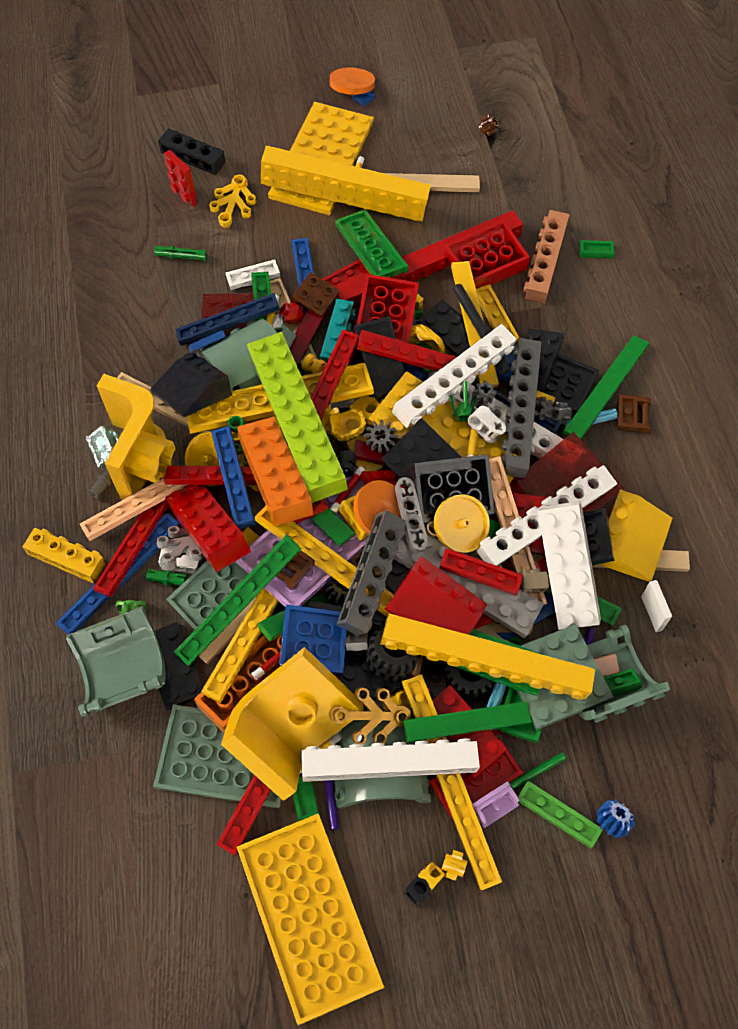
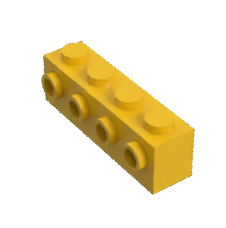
M34 528L22 546L27 555L93 584L96 583L106 566L103 555L94 550L90 552L81 544L76 543L74 545L69 543V540L66 538L53 536L46 529L39 530Z

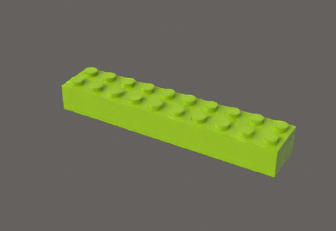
M279 332L248 343L247 347L283 437L312 499V503L348 490L345 475L283 333Z

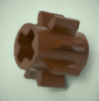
M488 114L480 119L479 129L482 134L490 136L497 132L496 128L499 126V123L495 116L490 117Z

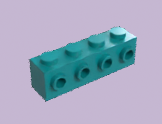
M336 299L320 354V359L328 362L342 330L352 332V320H355L357 312L354 309V302Z

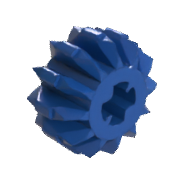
M616 799L613 801L608 800L599 808L596 814L598 816L596 822L602 825L601 829L606 830L607 835L612 834L615 839L618 837L623 838L633 829L635 825L633 819L635 816L630 813L631 808L624 806V802L619 804Z

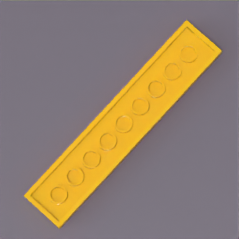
M365 363L347 366L330 403L374 394ZM322 372L301 376L310 397ZM258 385L232 391V396L188 415L187 421L190 434L228 426V420L232 416L241 417L243 422L274 416L263 386Z

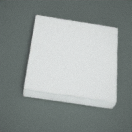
M655 580L649 582L641 598L655 632L663 631L672 614L658 581Z

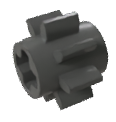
M484 381L481 384L476 383L472 395L476 396L475 402H479L484 406L487 402L492 403L496 391L493 390V384Z
M540 397V401L536 400L534 417L539 416V420H545V416L552 417L551 413L555 410L551 405L553 401H546V397Z
M555 402L553 407L555 410L552 411V417L549 418L559 424H566V420L571 419L572 409L568 407V403Z

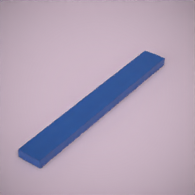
M166 513L158 521L152 534L115 593L159 549L157 547V538L160 536L170 538L168 536V528L171 526L181 527V524L170 514ZM93 585L56 622V625L67 635L78 631L110 597L95 592Z

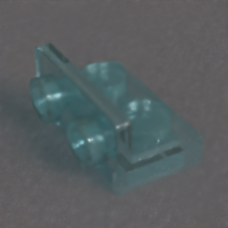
M103 425L86 437L97 467L101 469L106 467L105 462L118 441L117 433Z

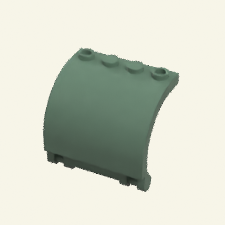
M255 319L245 324V328L240 329L238 327L230 332L231 335L200 349L197 353L199 357L205 358L211 365L228 375L232 391V388L236 386L239 389H244L261 384L247 344L277 333L264 319L255 321Z
M143 606L66 636V640L80 666L85 684V702L78 706L82 717L90 715L93 711L98 712L135 696L148 693L151 689L161 688L165 684L166 671L162 650L155 630Z
M622 625L615 631L613 629L606 631L607 638L589 644L587 647L593 658L612 653L616 654L619 671L622 672L633 668L642 682V688L615 695L608 702L578 713L585 720L594 719L595 723L607 719L606 714L614 712L615 715L627 711L626 706L632 704L634 708L646 704L645 699L650 697L653 700L665 696L664 692L671 690L668 682L657 683L644 670L633 648L627 625ZM622 637L624 643L618 645L617 638Z
M411 713V719H415L414 715ZM399 714V720L403 719L404 714ZM369 720L351 721L338 731L342 739L335 745H339L341 748H350V745L356 744L352 740V734L355 731H359ZM382 720L366 736L367 739L362 744L363 747H371L374 744L372 740L374 732L380 731L389 721ZM396 726L387 735V741L384 746H393V743L405 742L406 745H413L415 742L407 743L405 727ZM361 734L356 737V740L360 741L362 739ZM382 734L377 736V741L382 740ZM427 775L335 780L336 808H346L362 802L384 799L416 800L419 803L431 802V794L428 793L430 780L427 779Z

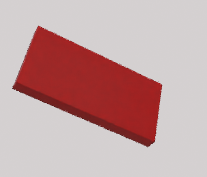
M507 749L476 778L471 773L460 774L473 804L507 781L509 783L523 775V771ZM435 777L429 781L430 785L453 819L439 780Z

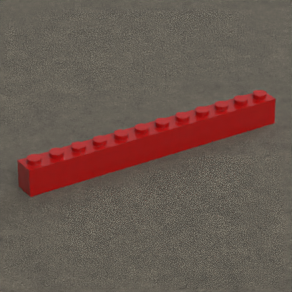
M513 210L403 256L402 259L408 265V271L391 278L415 282L423 277H428L432 273L451 266L444 244L502 220H505L516 238L522 235L523 223ZM367 271L334 285L339 290L335 301L336 299L354 302V307L360 305L366 274L370 273Z

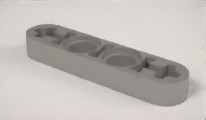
M403 477L395 485L396 498L401 518L406 521L404 528L408 547L413 553H420L427 547L428 539L415 485L411 479ZM402 484H404L405 487H408L406 493L405 489L401 488ZM404 502H411L414 505V509H406ZM415 520L418 523V528H411L408 521ZM417 533H419L417 535V541L422 542L420 547H418V544H414Z

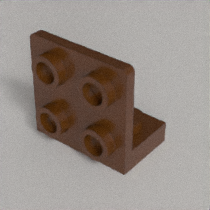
M310 272L292 295L290 303L295 302L299 306L303 305L321 317L338 295L339 290Z

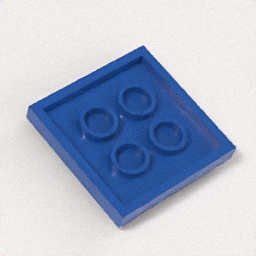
M286 604L279 667L305 647L332 674L342 675L347 630L336 625L341 612Z

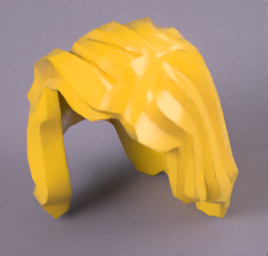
M422 324L412 326L409 339L410 344L418 346L419 343H426L432 347V350L445 353L443 340L430 328Z
M337 407L331 409L328 423L330 424L329 429L332 437L338 441H349L362 435L367 425L362 411L357 412V409L353 408L340 414Z

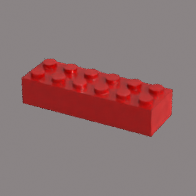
M187 485L165 497L173 515L215 572L251 553L244 534L204 485Z

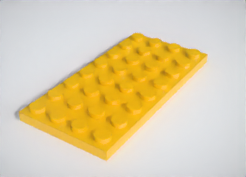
M314 102L290 151L353 166L374 123V117ZM271 187L268 193V199L326 215L331 214L336 204V201L283 190L277 187Z
M406 371L368 418L367 423L373 426L372 422L375 421L378 426L380 420H383L385 426L387 422H390V428L395 427L396 432L393 434L398 436L394 441L398 442L414 425L412 424L406 428L392 413L394 405L422 384L423 381ZM449 400L443 405H437L434 412L430 415L426 414L422 417L459 455L467 457L471 426L468 421H458L457 417H453V410ZM478 433L475 456L489 455V459L504 456L505 451L502 450V443L506 439V435L503 433L498 436L496 442L489 443ZM506 475L510 484L514 477Z
M319 814L237 846L297 1025H301L384 988Z

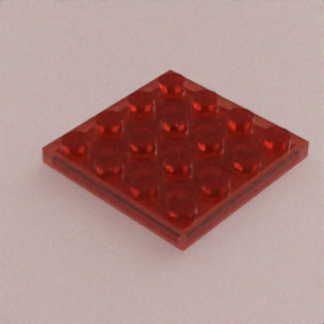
M573 431L529 467L525 478L517 477L515 481L527 495L551 496L554 498L557 496L556 492L564 486L567 488L571 487V482L581 476L583 479L587 476L586 472L595 466L598 469L603 464ZM612 474L611 476L617 482V485L582 509L583 513L601 509L617 496L620 490H624V487ZM588 482L589 486L594 489L593 484ZM573 492L574 496L580 499L579 495Z

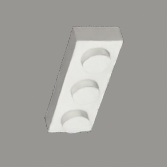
M275 260L226 272V278L231 290L252 285L251 272H269L270 280L280 277Z

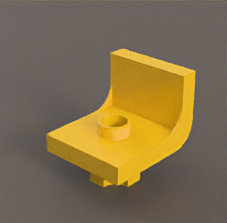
M103 374L97 384L98 391L112 425L124 429L105 465L120 499L124 500L142 490L147 480L158 483L161 477L164 478L167 466H172L171 460L175 446L173 441L166 439L164 431L159 426L153 424L151 413L154 409V400L151 393L141 386Z
M304 647L238 702L229 717L221 745L284 801L297 790L299 774L302 768V750H306L307 747L311 746L319 747L353 721L346 720L343 724L332 722L329 718L330 709L333 706L339 705L347 711H363L364 703L358 700L337 677ZM339 712L337 714V718L341 719L343 717V713Z

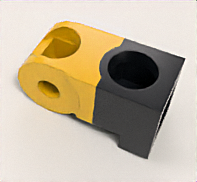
M432 861L406 887L404 894L419 907L442 880L445 873Z

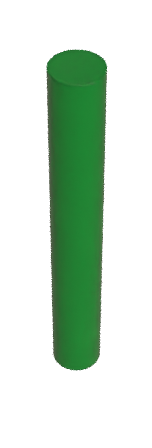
M561 752L509 782L512 790H515L527 781L565 761V755Z

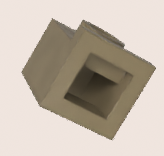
M522 569L519 573L523 575L520 589L527 594L544 593L551 585L547 572L530 570L527 573L526 569Z

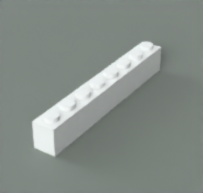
M460 739L458 742L449 743V740H438L433 744H428L427 741H417L413 745H406L405 742L393 743V746H384V743H374L371 747L353 744L350 745V748L332 745L328 746V749H319L317 746L307 747L306 750H302L303 782L476 773L480 768L477 741L471 742L470 739Z

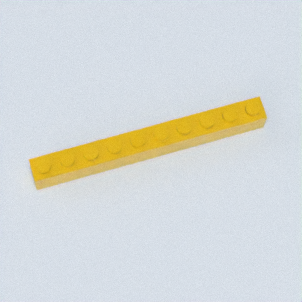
M389 614L387 617L381 644L385 645L388 649L404 650L407 654L414 656L418 654L427 656L429 660L445 661L455 667H468L470 671L486 672L495 678H509L511 682L527 683L536 689H550L552 693L568 694L577 700L586 699L592 693L595 675L594 668Z

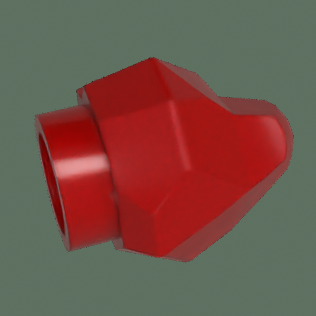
M285 302L279 310V315L283 316L282 319L288 324L299 323L305 315L300 306L295 302L290 304Z

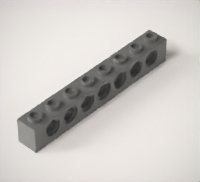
M520 338L518 344H514L515 348L512 352V355L515 356V360H512L511 364L513 375L510 376L509 386H512V389L507 397L510 407L506 409L505 417L508 418V423H505L506 431L504 434L507 435L502 443V450L505 453L501 457L505 473L508 476L525 478L529 471L541 341Z

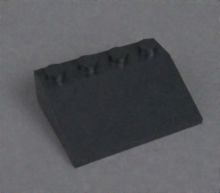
M187 353L182 358L177 359L150 389L151 393L182 417L193 414L233 395L228 375L195 353Z
M489 455L407 464L408 478L415 485L424 523L434 521L439 505L447 498L455 495L472 496L483 504L488 514L495 513Z

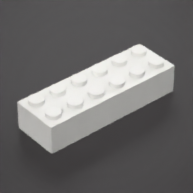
M581 501L540 507L538 515L559 630L575 624L577 627L600 625L601 615Z

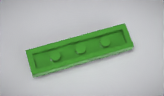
M529 781L526 782L518 796V802L590 849L593 848L603 830Z

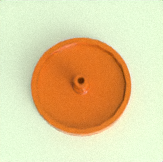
M341 68L330 74V86L335 91L343 94L359 95L373 90L375 77L364 69Z
M376 480L364 485L357 492L353 506L354 514L358 524L367 534L370 533L377 513L387 510L401 518L393 484ZM404 502V507L408 509L407 503Z

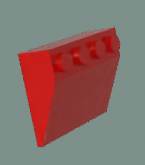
M505 220L444 244L451 264L453 262L469 261L476 289L489 284L493 285L528 268L530 256Z
M366 274L357 325L390 316L396 340L409 343L419 283Z
M420 556L408 570L386 605L385 610L393 615L469 635L483 614L487 603L427 559Z

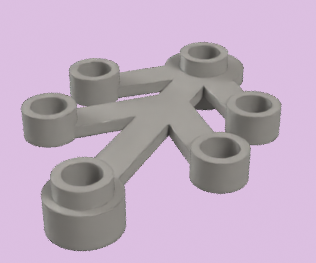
M177 526L168 528V536L174 539H169L166 536L157 538L158 548L164 549L169 546L178 545L171 553H164L160 558V566L166 571L176 568V558L188 547L191 560L199 561L202 559V553L189 536L178 538L188 534L184 529H180Z

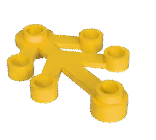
M236 175L233 177L231 184L215 189L214 195L218 200L211 201L209 204L212 212H218L220 206L228 203L226 211L218 216L219 224L223 228L231 226V215L236 204L241 209L243 218H249L252 215L251 209L246 206L239 196L241 191L245 195L246 203L249 206L256 204V197L248 190V181L243 175ZM233 190L232 194L227 196L224 195L225 193Z

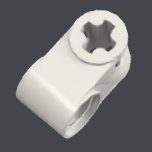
M480 406L468 418L469 425L489 443L496 442L498 436L506 431L503 421L497 418L486 406Z

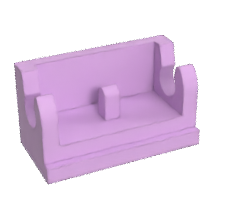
M507 781L472 805L478 821L484 829L518 807L519 799Z

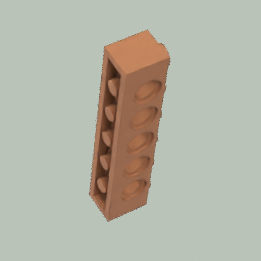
M550 210L548 216H544L542 226H545V228L540 230L538 239H541V242L537 241L535 248L537 255H533L531 265L534 266L529 268L527 276L530 280L529 282L526 281L524 285L525 299L546 303L569 214Z

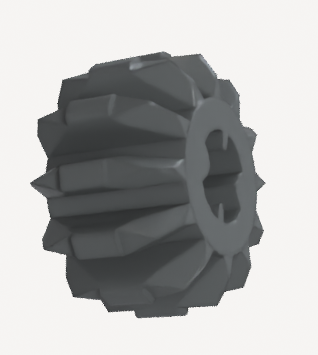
M380 420L377 426L374 421L372 422L374 428L368 426L367 430L370 433L364 435L365 438L369 439L366 441L367 446L372 445V451H375L378 447V452L382 453L385 447L388 452L390 450L388 445L395 446L392 440L398 438L397 435L393 434L396 432L395 427L390 428V422H387L384 426V421ZM384 433L385 438H380L378 440L377 435H382Z

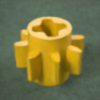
M453 850L452 855L446 853L442 870L447 871V878L456 881L457 875L463 877L467 865V860L462 859L464 853Z

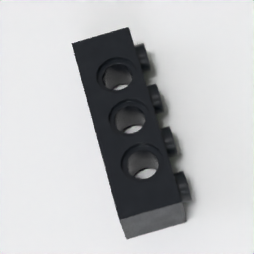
M168 128L158 140L162 154L170 150L184 163L215 176L226 163L223 150Z

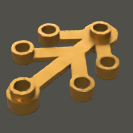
M364 687L356 689L355 697L361 700L370 711H347L339 705L333 706L329 711L330 720L336 724H343L346 720H369L359 731H355L352 734V740L356 744H364L367 739L366 736L382 720L389 722L380 731L374 732L372 740L374 743L385 744L387 735L396 726L404 727L403 721L411 719L410 710L403 705L397 706L390 698L389 691L382 687L376 690L375 697L383 701L390 711H382L369 696L368 689ZM364 690L365 695L360 698L359 693ZM381 691L385 692V696L383 698H380ZM339 712L343 713V717L341 719L337 718V714ZM400 713L404 714L402 720L398 718ZM361 734L362 739L360 741H357V735ZM382 734V740L377 741V736Z

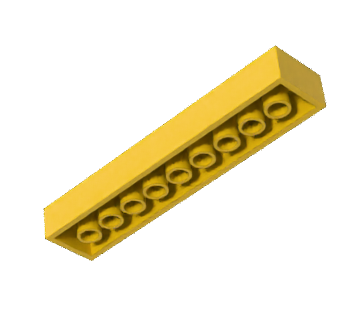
M271 146L265 147L261 160V184L403 217L413 221H423L431 187L430 184Z

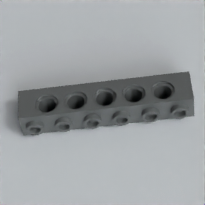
M387 510L376 514L336 625L356 635L365 634L371 629L373 615L379 607L380 595L386 587L387 575L392 570L393 558L399 550L400 538L405 533L406 521Z

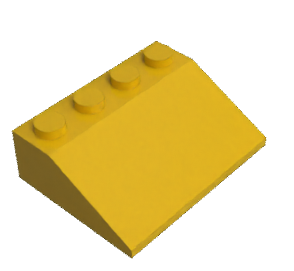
M620 490L608 521L615 561L598 565L651 582L673 518L639 495Z

